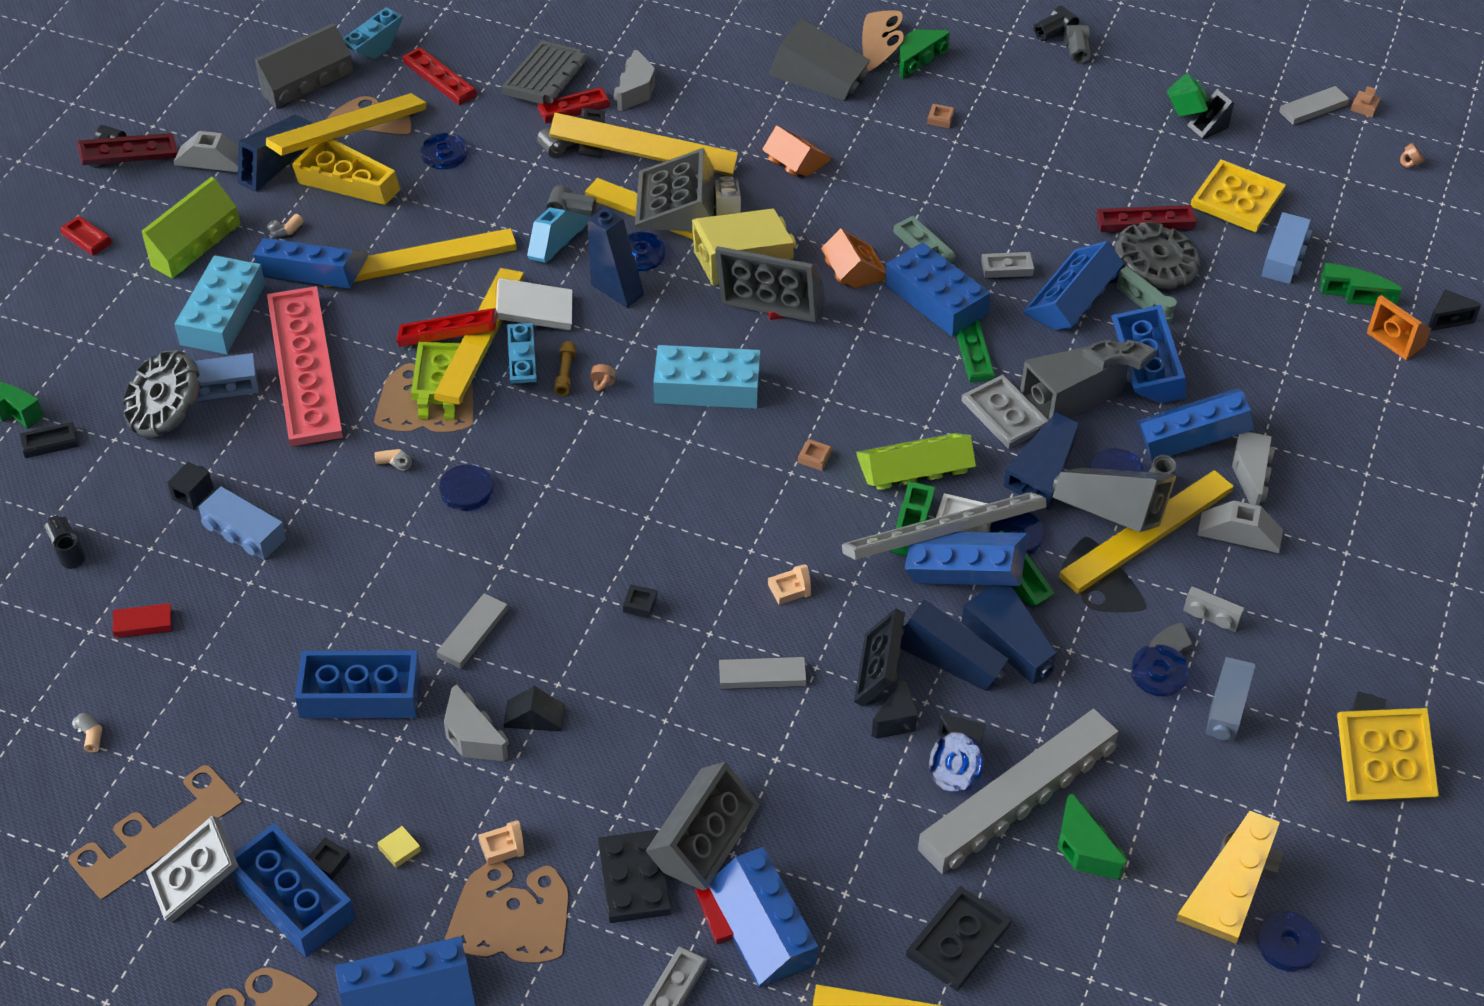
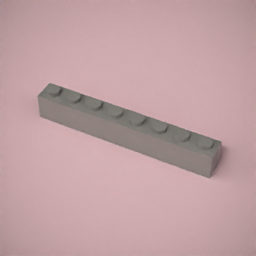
M1093 708L920 833L918 851L941 874H944L950 868H958L973 851L975 853L981 851L992 837L1004 834L1015 820L1024 819L1038 803H1046L1060 787L1062 789L1066 788L1080 772H1088L1102 756L1108 757L1112 754L1117 746L1115 743L1118 730Z

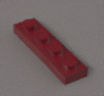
M173 133L78 140L77 142L82 166L176 158L178 153Z
M1192 205L1097 209L1096 213L1100 232H1119L1133 224L1138 226L1142 222L1163 224V227L1167 229H1193L1196 225Z

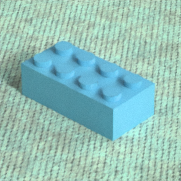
M214 255L174 324L179 344L228 354L265 287L261 264Z
M658 345L654 374V403L757 409L760 350Z

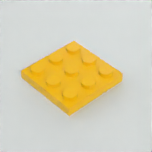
M1220 159L1192 198L1190 205L1202 212L1256 233L1284 193L1286 184Z
M1427 708L1337 713L1347 802L1438 797Z

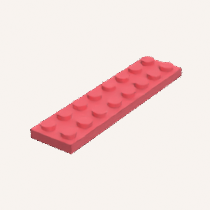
M317 286L267 294L290 447L343 438Z

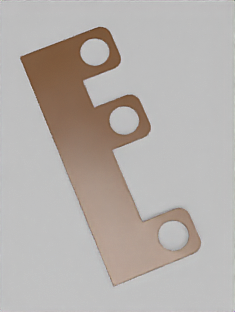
M203 765L183 780L184 785L197 799L157 827L153 828L138 812L131 813L115 824L113 828L114 833L127 847L109 859L94 842L87 843L69 856V863L100 900L169 853L211 816L219 818L242 802L210 766ZM199 773L209 774L212 779L210 785L203 789L195 788L192 784L195 775ZM130 820H137L142 824L140 833L132 837L124 835L122 832L124 824ZM87 850L96 852L98 858L95 864L90 867H82L78 864V857L82 852Z

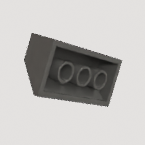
M334 23L255 59L262 96L276 109L354 73L351 54Z
M726 762L701 768L646 849V852L663 873L700 890H706L760 804Z

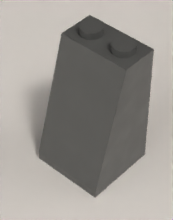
M800 19L780 44L769 75L844 101L849 93L852 95L855 93L860 84L858 81L863 82L869 73V70L866 68L870 60L805 20Z
M1087 347L1031 358L1024 362L1020 392L1048 420L1055 412L1071 419L1122 393L1129 365H1111L1102 370L1082 356L1083 350Z
M1081 467L1060 472L1056 476L1053 483V489H1055L1053 498L1142 532L1160 526L1176 475Z

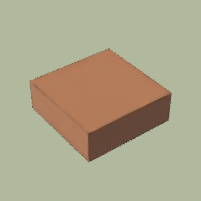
M932 104L927 124L950 128L955 108Z
M808 439L798 456V463L822 471L832 454V447Z

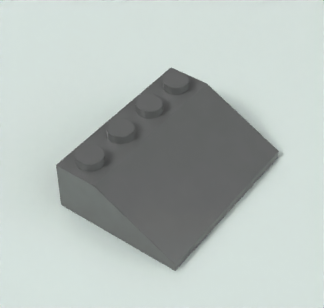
M704 148L639 171L635 217L636 228L693 231V219L714 216L715 169Z
M719 246L716 247L722 304L764 313L771 311L780 316L816 322L825 299L824 284L813 264Z

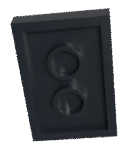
M895 608L865 633L854 703L864 707L871 700L878 698L880 693L886 688L895 684L898 678L897 664L902 653L900 648L901 637L905 632V625H903L905 612Z
M658 829L598 837L609 923L671 915L665 873L662 872L646 852V849L657 835Z
M959 886L907 949L906 957L958 992L1010 927L1012 919L962 886Z

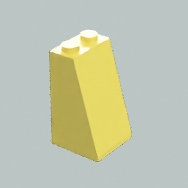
M774 208L692 220L694 253L712 286L719 284L715 251L717 246L788 260L794 258V248L796 247L794 236L791 233L788 234L783 217H779Z

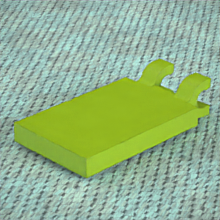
M418 342L411 389V401H417L418 419L429 418V404H442L444 420L455 419V404L435 400L434 393L460 343Z

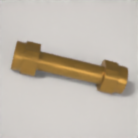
M570 341L563 342L560 347L561 366L559 376L555 378L554 392L558 396H567L571 388L569 375L571 362L576 357V345Z

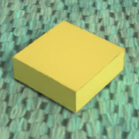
M403 826L377 843L379 850L395 868L421 852L420 845Z

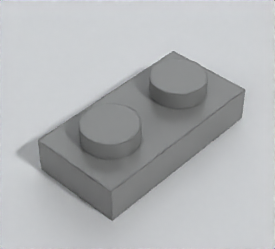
M1030 252L982 254L981 264L984 278L1033 276L1034 266Z
M1191 587L1183 611L1194 617L1214 623L1221 628L1236 632L1244 607Z

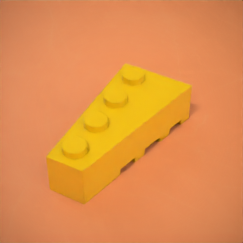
M334 139L309 147L292 164L298 183L383 205H386L400 191L395 170Z
M1249 811L1178 913L1176 921L1236 944L1280 822Z

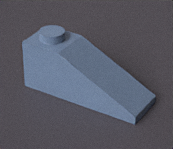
M1229 657L1225 658L1210 707L1205 735L1219 740L1235 741L1255 669L1254 663Z

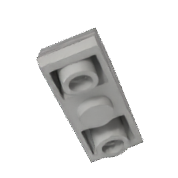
M634 50L631 58L627 59L625 73L622 72L620 76V86L615 88L614 100L617 101L618 111L626 110L650 100L655 87V68L638 50Z
M198 131L180 147L174 160V165L238 172L239 146L223 133Z
M1231 501L1203 511L1198 530V536L1276 553L1280 551L1283 529L1261 506L1239 501Z
M458 685L453 686L444 718L446 738L462 757L496 761L507 760L509 741L506 735L501 730L497 731L492 726V721L485 711L480 712L473 697L468 692L464 693Z

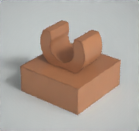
M1367 86L1365 92L1359 91L1350 111L1373 117L1381 100V97L1374 95L1376 89Z

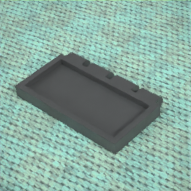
M541 40L502 85V94L540 104L545 102L552 103L586 63L588 56L582 53L580 49Z

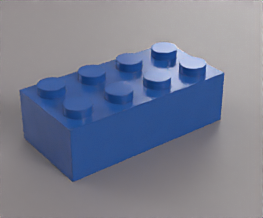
M920 243L886 263L885 286L950 336H955L960 329L963 331L969 327L970 323L973 325L975 320H981L989 315L991 292L925 243Z
M418 650L301 651L295 693L299 717L416 718L421 675Z
M275 823L233 853L239 867L229 874L230 880L306 958L356 919L351 899Z

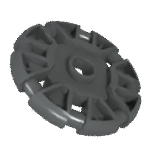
M1142 222L1138 226L1133 224L1125 228L1117 237L1115 252L1123 261V265L1125 267L1128 266L1157 289L1171 290L1176 289L1178 285L1184 287L1197 277L1200 268V256L1196 247L1190 245L1191 241L1181 232L1173 228L1170 230L1163 227V224Z
M166 350L160 352L157 357L152 356L137 369V375L132 382H129L123 400V405L126 406L123 412L128 427L133 432H137L139 436L154 438L162 436L164 431L171 432L188 416L186 412L191 405L194 406L200 389V382L197 380L200 375L196 362L189 355H185L184 352L178 350Z

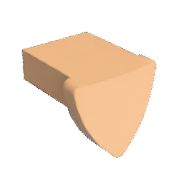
M806 564L796 566L791 571L768 578V586L779 605L811 596V581Z
M517 820L507 823L505 827L478 835L479 843L488 865L516 856H524L522 831Z

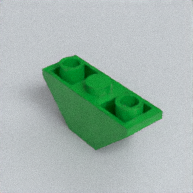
M915 29L904 36L902 43L899 45V77L904 79L925 64L930 63L939 55L944 54L949 48L950 32L947 30Z
M1188 73L1183 75L1167 90V94L1178 116L1208 110L1206 102L1209 99L1205 90L1202 89L1196 77L1192 79Z
M1073 794L1069 795L1066 801L1057 848L1076 871L1117 880L1122 878L1127 864L1124 852L1119 847H1115L1108 838L1104 827L1097 824L1090 816L1086 805L1079 802Z

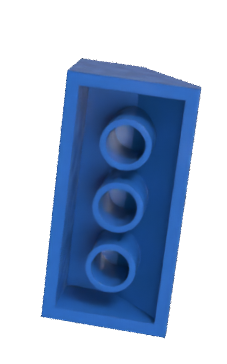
M263 238L253 256L255 262L261 264L263 277L350 289L369 254L367 251Z
M1108 241L1075 249L1023 312L1026 316L1054 330L1071 329L1079 323V317L1092 307L1093 300L1105 291L1107 283L1118 275L1117 271L1124 263Z
M1162 305L1111 315L1119 342H1127V340L1137 341L1157 350L1156 357L1140 370L1132 366L1128 367L1134 392L1159 403L1187 398L1186 378Z
M1238 388L1137 420L1152 462L1160 455L1172 456L1254 430L1251 409L1243 391Z
M955 532L911 544L908 548L905 570L915 583L1020 586L1029 535L1028 533Z
M764 847L735 857L713 878L709 888L734 933L733 940L758 987L761 988L815 966L819 946Z
M461 936L335 965L342 1006H475Z

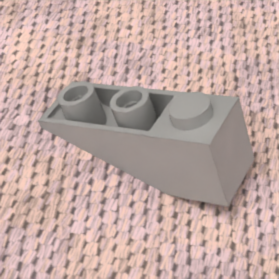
M724 176L720 177L719 180H715L716 216L741 213L739 183L733 177Z
M1245 432L1238 435L1232 468L1249 504L1259 506L1260 502H1265L1267 498L1268 487L1264 486V482H1269L1272 468L1267 467V463H1272L1275 448L1270 447L1271 436Z

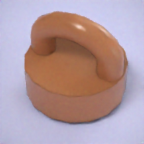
M1414 143L1406 146V151L1400 157L1401 164L1406 168L1414 165L1419 166L1425 162L1423 154ZM1409 156L1411 161L1407 162L1406 157Z
M598 364L593 366L590 379L594 382V389L601 391L606 386L613 385L617 372L609 365Z

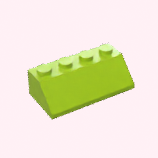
M210 177L142 230L152 268L173 279L240 225L237 206L215 178Z
M960 433L856 452L867 484L876 486V489L892 487V482L901 481L902 485L908 484L909 481L916 483L918 482V477L927 476V480L943 477L942 473L952 471V475L968 473V468L976 467L971 435Z

